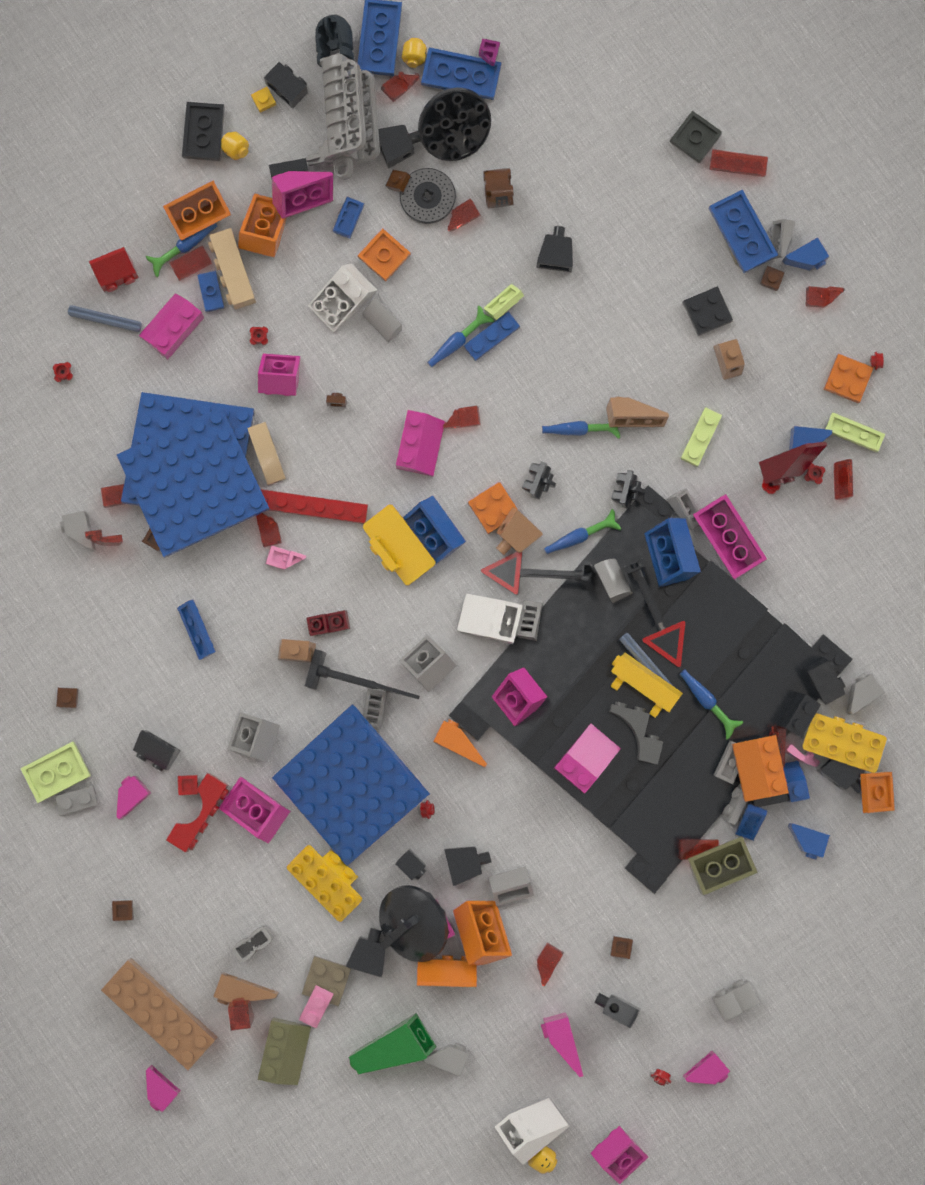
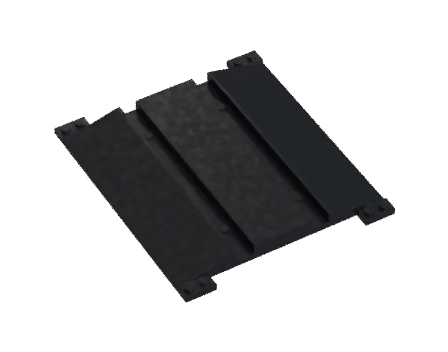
M648 485L644 489L645 494L639 495L638 500H635L630 505V509H627L617 520L616 523L620 525L621 530L610 528L583 560L591 561L594 567L595 564L604 560L616 559L633 593L612 603L597 572L596 576L592 575L591 580L595 586L594 590H586L582 581L566 579L542 607L537 640L516 637L514 643L507 647L449 716L477 741L489 727H492L636 852V855L625 866V869L655 894L674 869L723 813L724 808L732 799L734 789L741 784L739 774H737L733 784L714 776L729 741L740 743L776 735L779 746L788 736L789 732L778 726V723L796 693L805 694L815 701L819 699L804 668L825 657L827 660L833 661L837 668L835 674L838 676L853 659L824 634L810 647L786 623L782 624L767 611L768 608L725 571L712 560L708 561L696 550L695 553L701 572L688 580L659 587L644 533L670 518L675 511L668 501ZM642 558L646 565L642 568L645 574V581L665 626L670 627L685 621L680 667H677L642 641L643 638L658 632L659 629L637 580H634L632 573H626L624 565H629L631 569L630 564L637 562L640 565L638 559ZM583 561L575 570H582ZM524 628L523 631L532 632V629ZM625 633H628L669 682L683 693L670 712L662 708L656 718L649 715L644 737L650 734L658 736L659 741H663L658 765L637 760L638 747L632 729L623 719L608 712L610 705H615V702L627 704L626 708L633 710L634 707L646 709L645 713H650L656 704L625 681L618 690L611 687L617 678V675L611 672L614 668L612 663L618 655L622 656L624 653L634 658L620 641V638ZM525 668L546 694L547 698L536 711L514 726L493 700L492 695L508 674ZM684 669L714 695L716 705L730 720L743 721L741 726L734 729L729 739L726 740L724 724L710 709H705L699 703L685 680L679 675ZM592 724L621 749L584 794L558 773L554 767L586 728Z

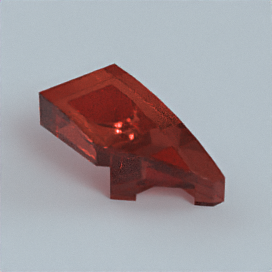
M399 71L398 75L393 76L382 85L381 90L394 102L420 79V75L418 73L409 75Z

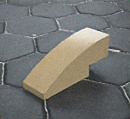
M266 422L247 428L267 484L270 485L285 480L286 478Z

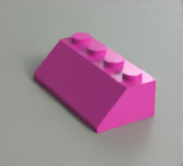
M726 494L693 514L733 579L738 578L767 560Z

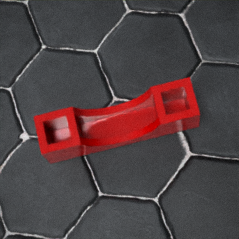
M207 773L197 788L203 803L200 815L191 823H176L166 841L184 852L193 851L198 843L196 838L199 833L203 834L209 825L206 823L210 816L214 817L218 811V802L220 799L224 800L229 793L227 789L229 785L214 775Z

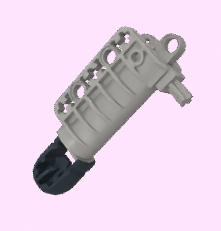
M335 14L322 18L318 22L315 32L316 52L318 53L317 64L319 67H322L327 140H323V145L319 146V152L308 155L306 161L308 166L323 164L326 167L333 166L334 174L346 180L353 173V165L375 160L379 156L380 143L374 75L367 70L361 71L359 64L354 61L351 26L345 18ZM340 49L339 54L330 55V51ZM365 76L368 77V79L366 80V84L362 82L363 80H365ZM369 93V99L363 102V96ZM368 111H369V112L371 113V115H369V116H368V119H367L365 116L368 115ZM372 128V135L366 137V131ZM371 147H372L374 150L371 151V155H370V154L368 153V151H370V150H371ZM341 167H347V171L341 175Z

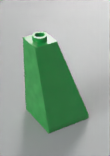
M415 1013L354 1051L348 1058L351 1067L359 1075L425 1060L437 1046L419 1016Z

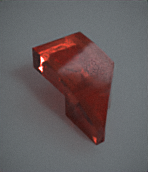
M471 198L457 206L454 210L452 209V217L447 229L449 232L454 231L481 216Z
M808 286L806 288V306L824 308L843 293L845 288Z
M476 405L458 408V410L455 409L453 415L444 423L443 428L451 429L481 425L479 407Z
M263 513L257 515V524L263 547L282 543L278 523L272 517H268Z
M101 530L85 532V538L102 546H119L123 543L122 534L102 537Z
M548 942L537 958V968L540 973L542 986L544 987L564 954L563 951Z

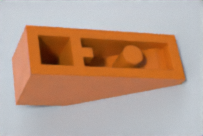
M450 719L448 722L443 721L433 742L486 767L487 763L464 732L458 728L459 724Z

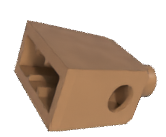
M734 339L713 346L723 380L742 375L745 363L738 340Z
M513 507L497 530V534L503 540L496 549L503 555L510 548L520 553L540 538L543 533L519 510Z
M281 639L279 642L278 660L311 663L316 644L310 641Z

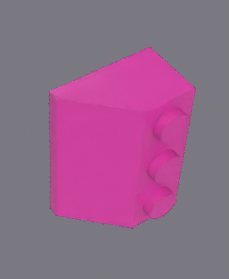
M175 293L139 334V337L168 360L204 319V316L188 300Z
M407 410L396 469L433 477L445 421L426 413Z

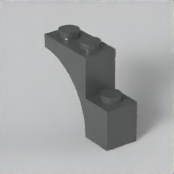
M615 702V705L611 704L608 712L623 719L635 735L638 747L637 760L658 765L663 741H659L658 736L650 734L644 737L650 714L645 713L646 709L634 707L633 710L626 708L627 704Z

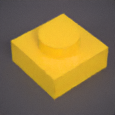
M267 86L251 94V98L260 113L276 105Z

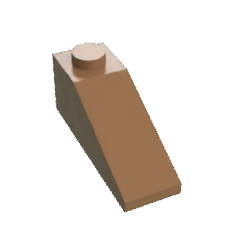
M610 397L606 407L609 427H664L669 418L667 412L629 397Z
M224 972L221 974L213 997L218 998L217 1002L228 1005V1003L273 999L278 996L279 992Z

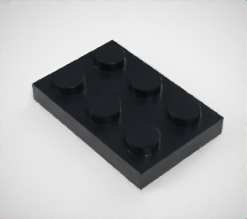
M186 103L182 158L220 161L224 104Z

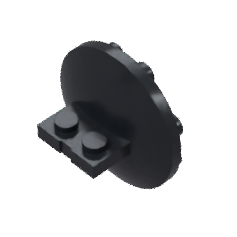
M457 87L444 90L431 98L420 114L418 121L420 141L428 153L437 159L444 161L462 160L476 153L486 141L491 128V113L483 98L470 89Z
M403 885L391 890L384 897L380 905L379 922L385 937L380 945L384 950L391 946L400 956L414 962H426L435 958L442 952L448 939V924L444 909L441 908L430 892L419 887Z

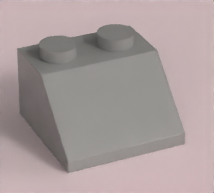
M428 635L399 660L428 692L457 666L446 652Z
M240 712L227 749L268 762L280 725Z

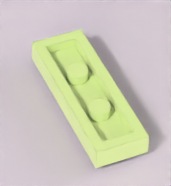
M706 407L704 408L680 458L681 460L698 467L722 417L721 414Z
M833 412L825 427L827 430H832L833 435L876 453L879 451L885 434Z

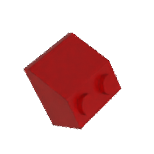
M125 247L89 261L97 281L104 292H112L118 286L135 282V279L139 278Z

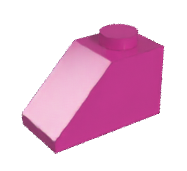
M128 776L121 782L122 786L118 789L116 817L118 819H123L151 794L137 776Z
M710 1051L687 1071L683 1077L687 1082L717 1084L718 1082H724L728 1078L730 1070L713 1051Z
M153 1065L149 1066L146 1070L147 1099L150 1101L149 1104L156 1111L160 1110L163 1112L181 1090Z

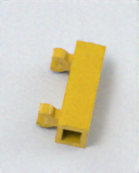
M624 653L622 656L618 655L612 663L614 668L611 672L617 675V678L611 687L618 690L624 681L656 703L649 713L655 718L662 708L670 712L683 694L627 653Z

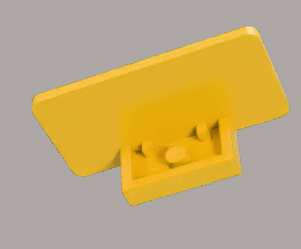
M387 505L363 524L364 531L371 539L368 541L371 544V551L376 556L379 555L383 560L381 562L383 567L387 571L396 572L405 585L412 584L435 566L436 561L394 505Z
M816 713L808 726L802 748L820 756L875 773L878 770L887 738L884 735L863 729V725L853 722L851 725L845 723L843 718L836 716L830 718Z
M307 845L287 865V870L339 922L343 921L362 902V897L350 886L358 876L332 850L322 857L311 845Z

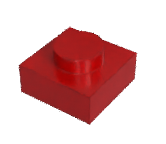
M198 775L178 776V795L199 794L197 791L199 787Z

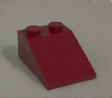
M827 443L804 444L760 461L759 465L765 484L773 483V486L794 482V478L801 476L825 449Z

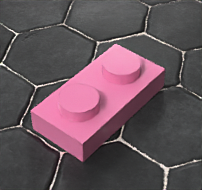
M316 985L299 1020L317 1028L332 999L333 993Z

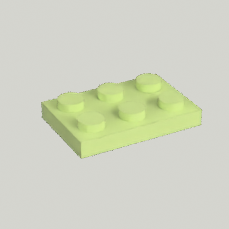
M71 742L20 768L37 803L91 777L75 742Z

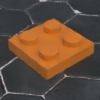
M382 228L357 256L386 282L406 261L411 252Z
M838 354L823 390L860 403L874 367Z
M500 482L468 501L469 506L487 534L501 526L513 507L517 509Z
M892 772L860 774L863 813L895 811Z

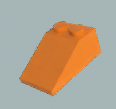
M254 193L239 231L238 248L275 258L287 217L281 218L273 205L271 197Z

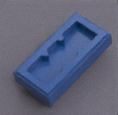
M346 197L333 232L351 239L364 208V203Z
M216 271L197 275L205 311L210 312L223 309L224 303Z
M748 804L735 835L754 841L767 815V810Z

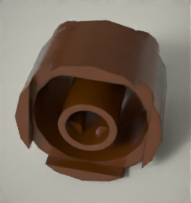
M510 168L483 171L487 208L514 205V191L510 180Z

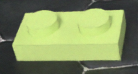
M510 284L487 304L484 310L488 315L497 320L513 305L518 303L524 297V294L520 289Z

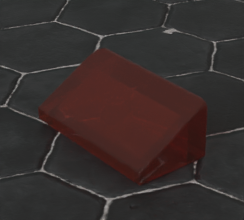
M851 459L834 463L835 500H849L853 497Z

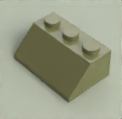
M742 836L688 858L692 875L702 895L758 873Z
M273 1017L257 1080L274 1084L298 1085L311 1026Z

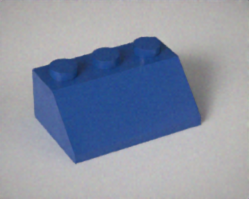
M434 496L419 502L403 517L436 561L435 565L466 543V540Z
M668 518L644 533L659 587L688 580L701 572L686 518Z

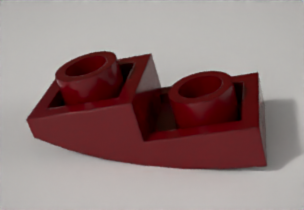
M347 610L306 617L310 636L350 629Z

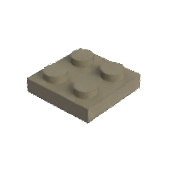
M314 956L302 994L310 997L317 985L333 993L330 1004L339 1006L351 968Z

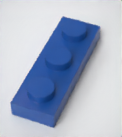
M508 311L467 342L464 348L476 362L518 330L520 325Z
M189 600L177 607L198 659H205L215 653L213 643L210 640L194 600Z

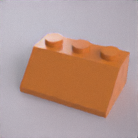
M214 180L163 206L180 240L231 215Z
M776 735L732 744L745 802L789 793Z
M466 901L453 910L469 966L486 965L512 956L495 901Z
M442 955V958L418 962L417 986L476 987L477 965L469 966L466 955H462L461 959H453V955Z

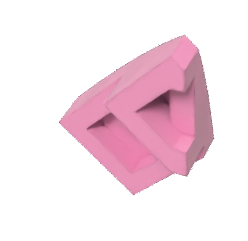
M270 546L265 564L284 570L304 560L306 555Z
M788 744L783 750L794 759L807 765L817 767L820 764V761L814 757L812 752H807L803 755L792 744Z

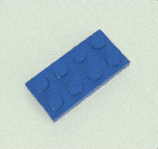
M365 0L358 64L361 71L367 70L376 75L394 76L402 2Z
M429 47L421 85L442 90L457 87L467 88L476 92L482 98L494 100L502 62L496 61L495 66H491L482 58Z
M743 189L709 206V211L743 273L778 256Z

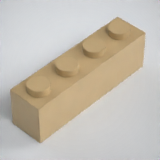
M231 228L209 235L211 241L208 242L211 253L215 252L217 259H214L217 271H222L223 276L220 277L223 288L227 287L229 294H226L229 305L233 304L236 310L256 303Z

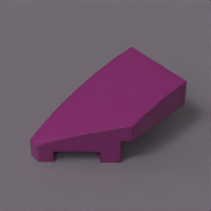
M482 38L478 56L491 66H495L500 42Z

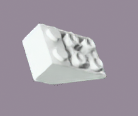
M352 263L341 266L308 306L334 333L368 302L377 289Z
M466 594L457 631L513 644L523 605Z
M547 1098L509 1114L495 1126V1129L511 1153L524 1165L565 1131L569 1125L550 1098Z

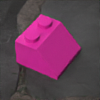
M263 353L258 371V393L296 396L299 382L300 356Z
M521 668L507 675L492 695V698L512 724L516 726L536 711L547 696L527 670Z
M620 1126L611 1131L609 1136L591 1152V1155L602 1169L619 1184L648 1158L645 1152Z

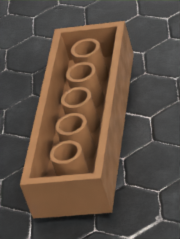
M132 958L127 960L101 989L106 996L187 1070L196 1063L218 1038Z

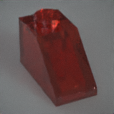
M244 998L233 999V1002H230L228 1006L231 1031L251 1028L254 1021V1013L250 1000H244Z

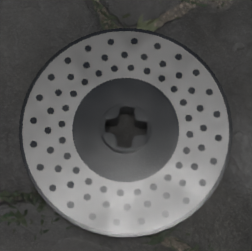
M422 168L409 174L411 176L404 192H400V203L404 212L414 221L424 224L436 223L447 217L452 211L456 199V192L451 179L443 172L433 168ZM425 192H428L429 195H431L429 200H427L426 197H423L425 196Z

